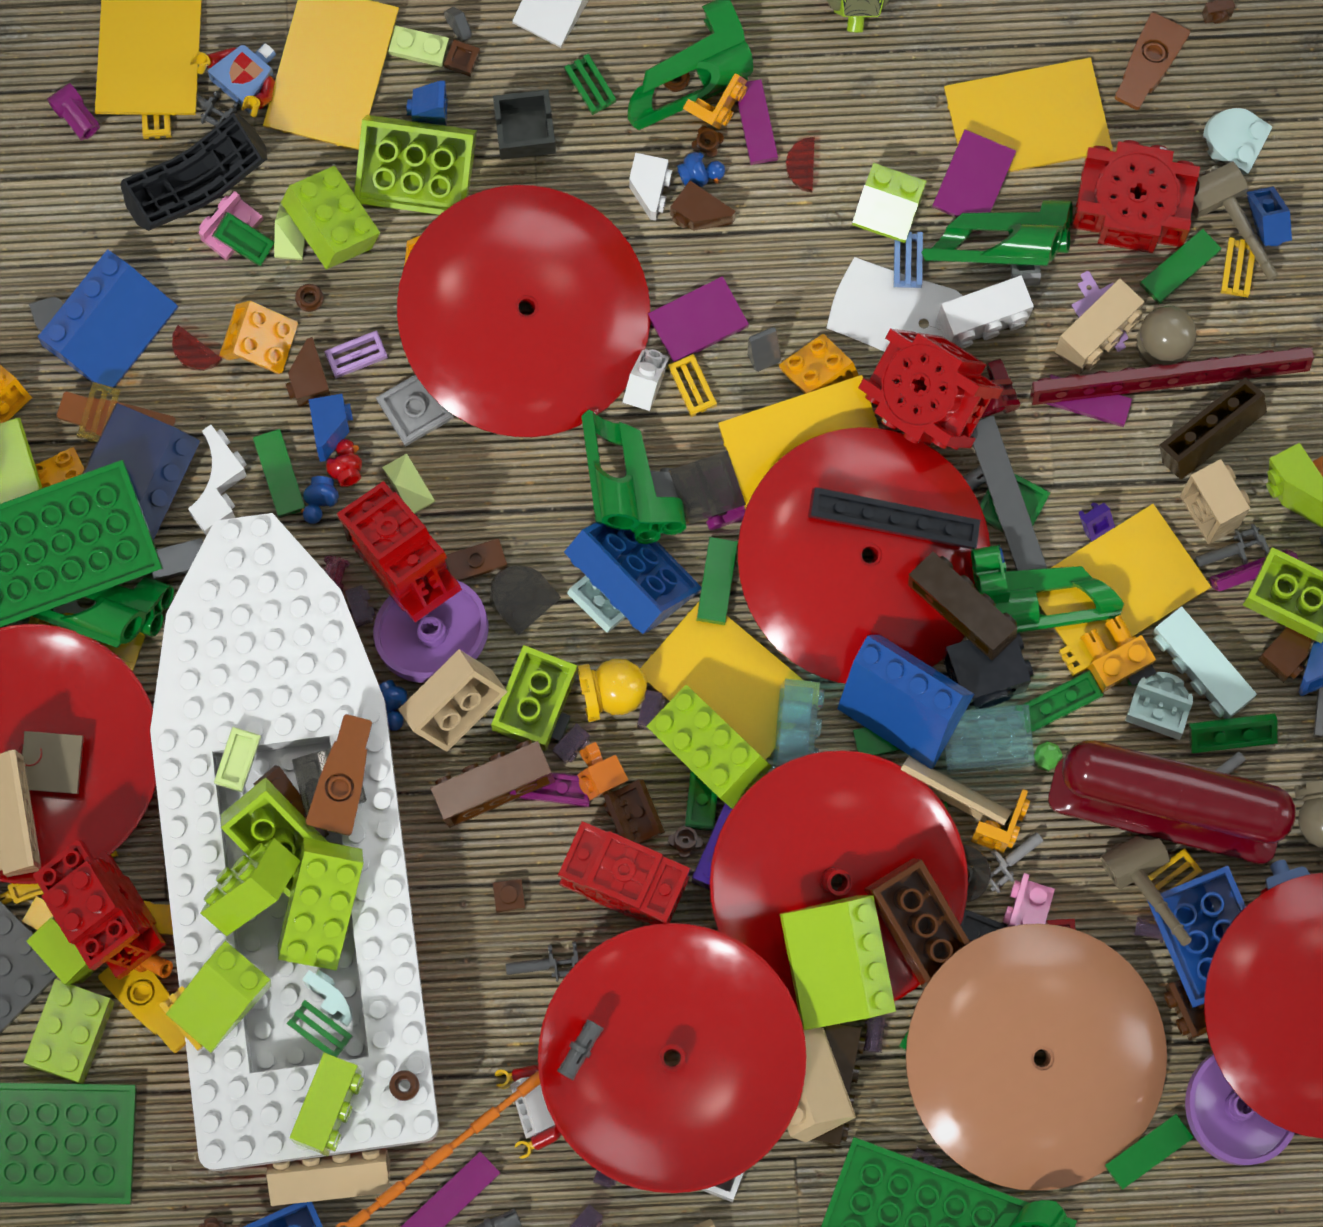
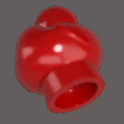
M342 439L336 446L338 457L334 459L329 458L326 463L328 475L338 480L341 487L354 485L361 479L359 472L362 468V459L354 454L359 450V446L354 445L348 439Z

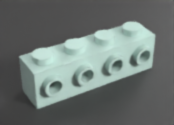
M1182 606L1155 627L1152 634L1156 646L1161 651H1167L1173 658L1172 664L1181 674L1185 672L1192 680L1190 682L1192 688L1200 696L1203 694L1211 702L1209 706L1216 716L1230 719L1255 698L1257 693Z

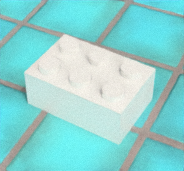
M1021 275L942 303L937 320L944 337L963 349L972 345L973 340L983 337L984 340H988L1000 334L999 331L1010 328V331L1025 326V322L1028 321L1034 306Z

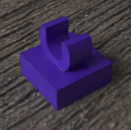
M1093 502L1091 504L1092 510L1086 514L1082 510L1079 511L1085 535L1091 542L1115 528L1110 508L1105 503L1098 505Z

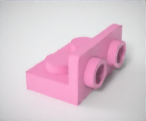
M236 191L231 196L226 195L218 204V210L212 217H206L199 227L201 241L226 261L235 251L212 237L224 214L229 212L254 229L263 221L262 215L241 200L240 195Z
M1024 873L1021 881L1015 880L1010 897L1015 898L1013 907L1007 906L1003 923L1008 924L1007 927L1021 924H1045L1055 889L1028 881L1030 874Z

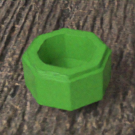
M1047 741L1037 746L1033 759L1037 768L1049 772L1055 769L1063 754L1058 745Z

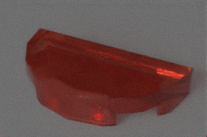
M815 137L804 138L795 143L788 152L785 165L788 178L801 191L810 193L813 191Z
M177 325L172 334V347L175 357L183 366L191 370L205 371L214 368L222 362L220 356Z

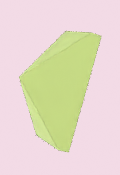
M280 203L275 219L274 257L303 260L305 238Z
M407 454L382 467L396 493L414 514L435 503L434 498Z

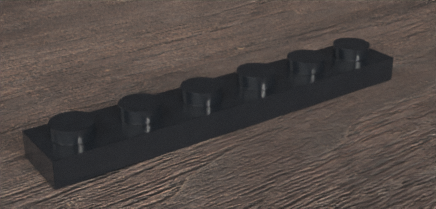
M817 487L812 489L808 513L810 518L968 549L977 548L981 521L979 519Z

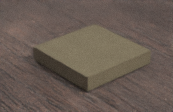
M25 731L22 753L25 764L31 765L36 763L41 755L40 748L42 749L40 761L34 766H25L29 790L79 794L84 736Z

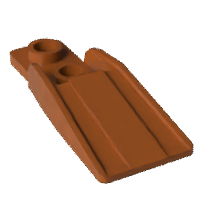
M1152 12L1133 49L1122 78L1123 81L1115 94V100L1135 110H1139L1147 94L1152 93L1163 80L1189 37L1190 30Z
M66 391L63 394L57 418L82 426L85 432L99 439L115 404L119 402L98 398L90 399ZM119 403L174 427L176 419L173 416Z
M348 714L343 716L337 741H334L306 818L308 826L347 836L352 834L363 785L367 755L366 745L372 727L371 720Z

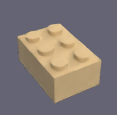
M1119 278L1060 336L1055 353L1078 375L1085 369L1088 372L1091 371L1099 363V357L1104 350L1109 353L1120 342L1119 338L1124 331L1130 333L1140 322L1138 319L1143 314L1141 309L1145 301Z
M1222 459L1193 473L1180 495L1208 545L1238 529L1250 510L1249 505L1251 504L1247 493L1243 489L1239 490L1234 481L1236 476L1232 468L1228 464L1224 465Z
M458 649L398 710L414 733L447 752L507 693V690L493 670Z

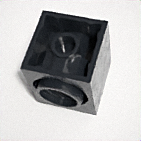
M1017 633V637L993 661L970 640L946 647L942 660L948 677L974 694L966 710L993 707L1010 700L1014 695L1026 692L1031 682L1030 677L1034 676L1030 661H1024L1021 652L1024 649V644L1020 633Z

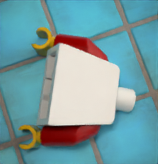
M531 1065L513 1069L512 1073L502 1069L497 1070L495 1076L506 1075L507 1080L505 1083L497 1084L496 1086L501 1089L511 1087L512 1093H514L519 1085L538 1071V1066ZM541 1084L525 1097L521 1096L515 1101L526 1139L531 1137V1141H519L514 1146L516 1148L521 1144H525L528 1147L527 1154L519 1157L524 1159L532 1154L533 1149L540 1150L556 1142L562 1134L556 1127L547 1109Z

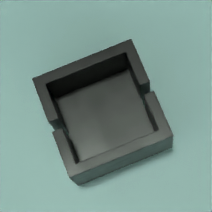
M549 89L493 96L500 160L556 153Z

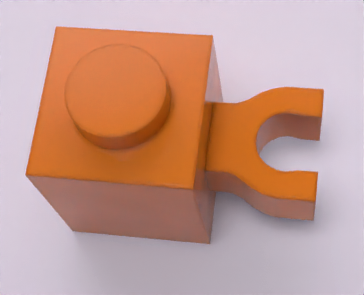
M596 742L587 745L579 751L582 759L588 765V768L577 775L579 786L583 793L588 795L590 801L629 781L617 756L613 755L603 760Z

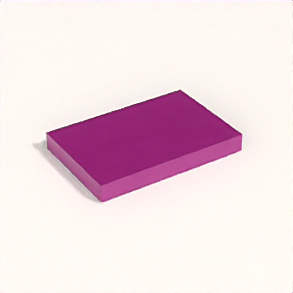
M964 129L932 208L956 218L962 213H990L1016 150Z
M723 276L648 313L650 322L673 363L696 354L749 327V323Z

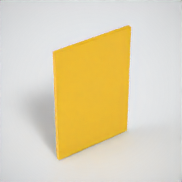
M101 0L95 114L196 115L197 69L199 64L191 65L190 62L194 54L199 52L202 0Z
M298 0L276 76L272 101L268 105L263 127L359 150L362 119L366 115H370L399 7L371 0Z
M1091 57L944 86L948 104L947 108L950 112L957 146L965 129L1016 150L1007 173L1085 158L1088 147L1100 145L1108 147L1110 151H1113Z
M862 375L718 422L724 442L723 445L726 448L745 510L762 478L777 461L796 446L811 438L840 429L857 427L879 428L871 402L865 398L866 393L858 389L863 379Z
M1151 504L1051 567L1082 566L1092 578L1098 579L1112 588L1124 603L1121 616L1133 637L1211 588L1201 573L1200 568L1194 563L1154 504ZM1077 587L1036 593L1039 607L1047 616L1096 609L1092 599ZM1111 619L1054 627L1066 646L1079 640L1082 635L1087 632L1090 633L1095 628L1107 650H1112L1118 646L1109 629L1105 626V623ZM1082 641L1080 646L1069 652L1075 655L1083 650L1084 656L1079 658L1077 662L1079 665L1084 662L1088 665L1093 658Z
M698 602L657 650L650 655L649 659L640 669L644 673L647 683L669 702L685 685L689 686L756 752L767 760L800 720L808 714L809 710L822 695L727 615L725 625L696 621Z

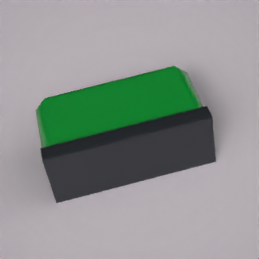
M1152 664L1129 676L1127 683L1137 686L1143 677L1147 679L1154 675L1156 671Z
M562 712L551 736L558 743L562 742L571 717Z

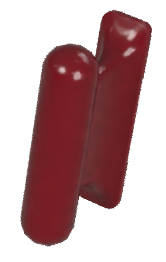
M1083 740L1074 744L1066 753L1065 758L1057 763L1048 795L1050 808L1058 814L1256 864L1268 863L1274 857L1278 841L1283 840L1291 832L1296 820V808L1292 797L1287 791L1278 786L1096 740Z

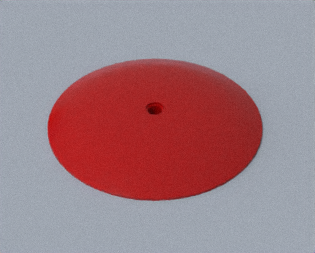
M535 185L500 186L475 193L453 204L429 224L418 238L408 256L399 282L397 296L399 335L407 360L417 379L426 391L452 415L474 427L498 435L531 438L549 436L582 425L581 416L587 410L593 411L596 415L600 414L627 387L630 373L641 351L645 350L649 336L650 317L648 313H650L648 286L638 257L621 231L596 208L577 197L552 188ZM522 302L529 303L532 306L533 313L531 315L522 314L519 311V304Z
M864 427L840 429L811 438L796 446L777 461L759 482L749 500L740 526L737 556L739 579L746 603L758 627L774 647L791 662L816 676L837 683L846 684L853 661L867 635L880 634L931 667L942 660L947 646L961 642L965 636L908 586V577L928 555L934 552L939 557L944 556L953 565L954 571L960 576H967L974 584L971 549L810 518L808 513L811 493L814 487L979 519L981 521L977 548L990 546L989 532L981 506L960 472L947 459L923 442L918 444L912 443L903 437L904 434L891 430ZM864 548H868L873 552L874 557L871 563L865 562L862 558Z
M45 624L12 625L0 628V754L16 750L22 755L25 731L84 736L79 794L29 790L41 866L46 865L78 839L85 843L93 858L104 850L112 854L136 829L150 804L156 787L150 733L153 707L150 699L132 670L116 654L94 639L78 634L76 631ZM40 748L41 755H40L39 760H38L36 763L31 764V765L25 764V766H34V765H36V764L41 760V758H42V749H41V748ZM3 870L0 871V882L38 884L33 876L35 872L7 877L3 875Z
M824 751L808 754L776 767L754 783L737 801L719 833L714 848L710 870V900L718 932L740 941L763 958L783 981L797 1008L798 1005L780 918L781 913L856 895H868L864 888L912 858H916L924 862L960 925L963 920L968 890L967 862L960 834L951 815L941 800L925 783L900 770L901 766L875 755L855 751ZM839 874L842 877V885L837 890H834L831 886V879L834 875ZM877 911L893 998L896 1001L916 989L920 983Z
M1323 873L1293 878L1270 888L1250 902L1235 917L1218 943L1210 963L1204 994V1015L1210 1047L1217 1065L1226 1081L1245 1104L1276 1126L1300 1135L1322 1139Z
M678 923L653 924L623 932L604 941L578 961L565 976L548 1005L542 1023L538 1047L539 1079L547 1109L556 1127L566 1142L590 1166L605 1176L637 1189L660 1193L693 1192L711 1188L741 1175L760 1161L779 1141L794 1116L803 1091L806 1075V1042L802 1021L787 987L771 966L755 951L724 933L706 927ZM588 1019L604 1028V1030L594 1043L590 1051L592 1053L590 1058L586 1057L573 1081L557 1070L571 1049L569 1047L570 1043L575 1042ZM670 1050L679 1052L681 1055L680 1063L676 1066H668L664 1062L666 1052Z

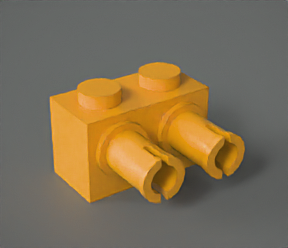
M1121 615L1105 623V626L1109 629L1118 645L1115 650H1107L1096 628L1080 637L1093 658L1091 660L1092 663L1087 669L1091 671L1102 693L1127 680L1129 676L1156 661L1143 636L1133 637Z

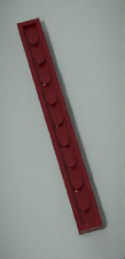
M1293 347L1285 351L1274 352L1267 350L1260 354H1237L1229 358L1219 359L1211 357L1204 361L1191 362L1186 360L1172 365L1154 364L1147 368L1135 369L1129 367L1115 372L1098 371L1090 375L1080 376L1072 374L1058 379L1042 378L1032 382L1030 398L1032 405L1242 380L1245 377L1250 379L1310 371L1314 355L1312 347Z

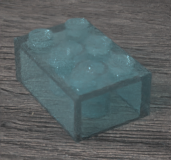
M785 679L780 685L772 770L790 760L819 752V748H814L815 739L818 736L820 737L822 719H817V711H820L824 703V690H819L820 682Z
M1029 704L966 710L945 747L947 774L1034 766Z

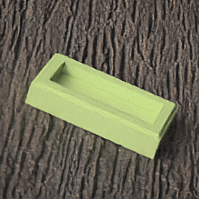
M232 727L214 784L243 793L261 735Z

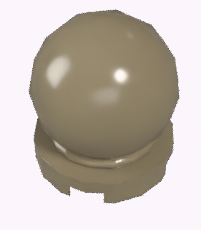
M1163 306L1150 312L1145 317L1136 337L1140 358L1148 366L1154 364L1172 365L1186 361L1196 342V327L1189 314L1175 306Z
M1323 780L1306 782V789H1303L1301 785H1295V798L1304 801L1303 806L1299 810L1298 818L1301 834L1309 843L1323 848Z

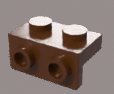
M643 779L634 781L616 791H608L603 794L605 810L612 817L616 826L615 834L641 845L665 833Z
M1181 979L1165 986L1167 992L1163 993L1168 1007L1170 1009L1174 1008L1179 1019L1176 1020V1024L1181 1035H1187L1190 1041L1206 1034L1204 1004L1192 1007Z

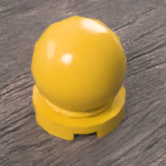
M611 659L602 663L596 671L591 670L589 664L577 666L581 692L586 702L585 711L588 722L600 720V713L602 711L611 715L628 714L635 711L644 701L647 680L642 670L627 659Z

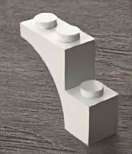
M212 425L202 430L212 455L210 479L200 498L188 508L191 516L206 536L214 521L235 518L232 511L235 508L234 503L226 493L222 496L221 494L247 476L243 468L247 464L238 451L235 453L231 452L227 446L230 443L227 436L221 429L216 432Z

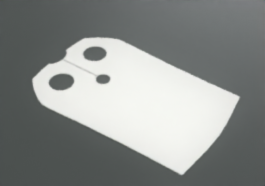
M854 257L836 291L827 329L885 352L890 341L885 339L890 328L944 337L937 320L941 304L962 297V295L954 289L922 280V288L893 287V270ZM900 273V281H905V274ZM911 276V281H916V278ZM921 319L928 320L929 326L923 329L919 326Z

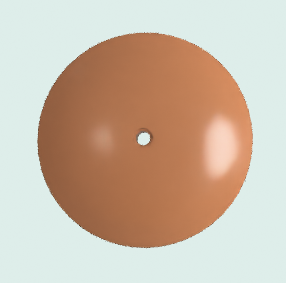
M1021 924L989 932L960 948L942 964L924 988L913 1012L907 1036L906 1072L909 1089L920 1119L931 1137L950 1158L967 1171L986 1181L1018 1190L1041 1191L1069 1187L1087 1181L1107 1170L1105 1165L1138 1142L1149 1126L1157 1110L1166 1077L1167 1048L1163 1022L1154 998L1141 976L1129 962L1104 942L1086 933L1058 925ZM1042 1049L1045 1052L1046 1059L1042 1065L1037 1066L1034 1062V1055L1038 1050Z

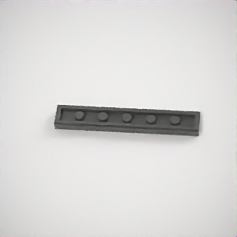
M994 415L981 419L971 435L976 438L973 447L1016 570L1047 568Z

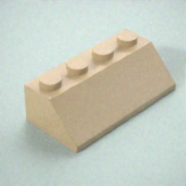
M16 750L0 754V871L3 870V875L7 877L37 872L42 868L24 756Z
M823 1027L803 1030L807 1056L806 1075L798 1107L787 1127L790 1137L805 1143L856 1118Z
M387 1148L267 1164L266 1176L271 1206L382 1194L390 1188V1158Z

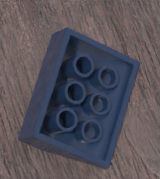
M116 403L82 474L124 460L149 531L154 540L200 440L171 425Z

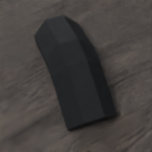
M233 113L191 148L168 161L123 179L120 186L126 208L138 226L150 231L201 209L224 195L267 160V149L255 128L241 115Z

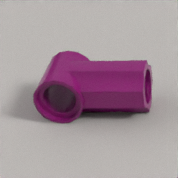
M71 83L66 84L47 98L55 113L60 119L64 118L81 141L92 137L100 128L99 123L85 107L83 99Z

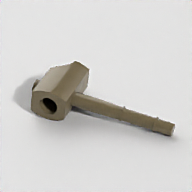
M1234 161L1220 168L1217 165L1208 168L1205 171L1206 175L1199 177L1196 182V196H1194L1192 213L1196 218H1199L1224 206L1236 228L1250 247L1268 281L1276 279L1279 275L1237 201L1238 198L1246 195L1248 191V185L1240 169Z
M1136 836L1125 843L1120 842L1114 845L1109 852L1100 856L1103 868L1119 890L1134 882L1148 902L1155 908V911L1160 914L1172 931V935L1176 936L1181 945L1186 946L1191 942L1192 939L1184 929V925L1180 924L1168 907V903L1164 901L1160 892L1147 876V874L1170 862L1168 852L1159 838L1148 840Z

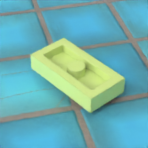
M395 26L388 53L391 56L443 67L449 38Z

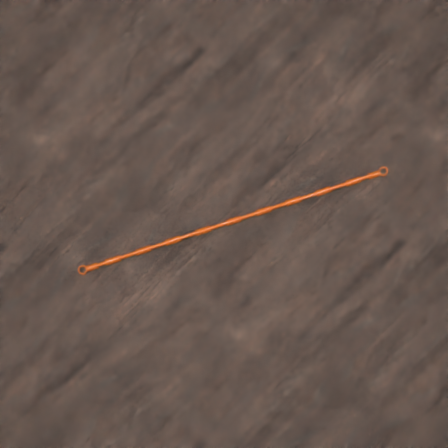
M539 1070L516 1088L517 1091L498 1106L491 1107L472 1122L470 1128L451 1143L444 1144L425 1159L423 1165L401 1182L397 1181L375 1199L376 1202L367 1209L363 1208L347 1222H341L336 1227H360L371 1218V1214L380 1207L383 1209L397 1198L414 1180L427 1170L431 1171L449 1157L453 1150L474 1133L478 1134L500 1116L499 1113L521 1096L525 1097L539 1086Z

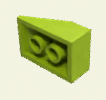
M1297 443L1269 459L1268 483H1266V487L1273 498L1277 497L1284 507L1323 528V476L1302 445Z
M225 941L202 966L166 1015L207 1051L212 1053L270 989L271 979Z

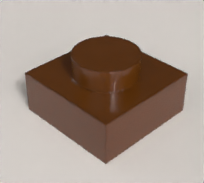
M1217 0L1205 3L1202 11L1204 23L1213 22L1214 24H1220L1229 20L1235 9L1234 1Z
M454 39L444 62V68L471 77L480 54V48Z
M522 879L493 883L496 913L525 909Z

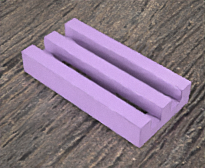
M377 330L324 351L335 379L388 358ZM373 340H375L376 344L352 352L351 354H348L336 360H334L333 356L356 348ZM379 350V352L376 354H373L371 356H368L366 358H363L341 368H337V366H340L342 364H345L347 362H350L352 360H355L357 358H360L362 356Z

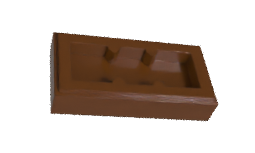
M499 538L447 554L445 559L449 572L460 582L508 567Z

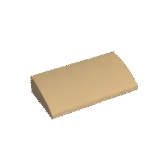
M908 756L900 769L925 783L940 800L946 801L947 804L985 823V820H991L1002 825L1001 829H1003L1012 812L935 769L928 768Z

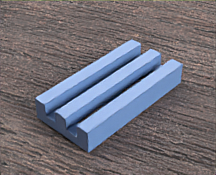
M909 232L906 239L905 281H900V241L894 240L893 287L922 288L923 255L921 252L923 251V232H917V234ZM912 241H917L916 281H911Z

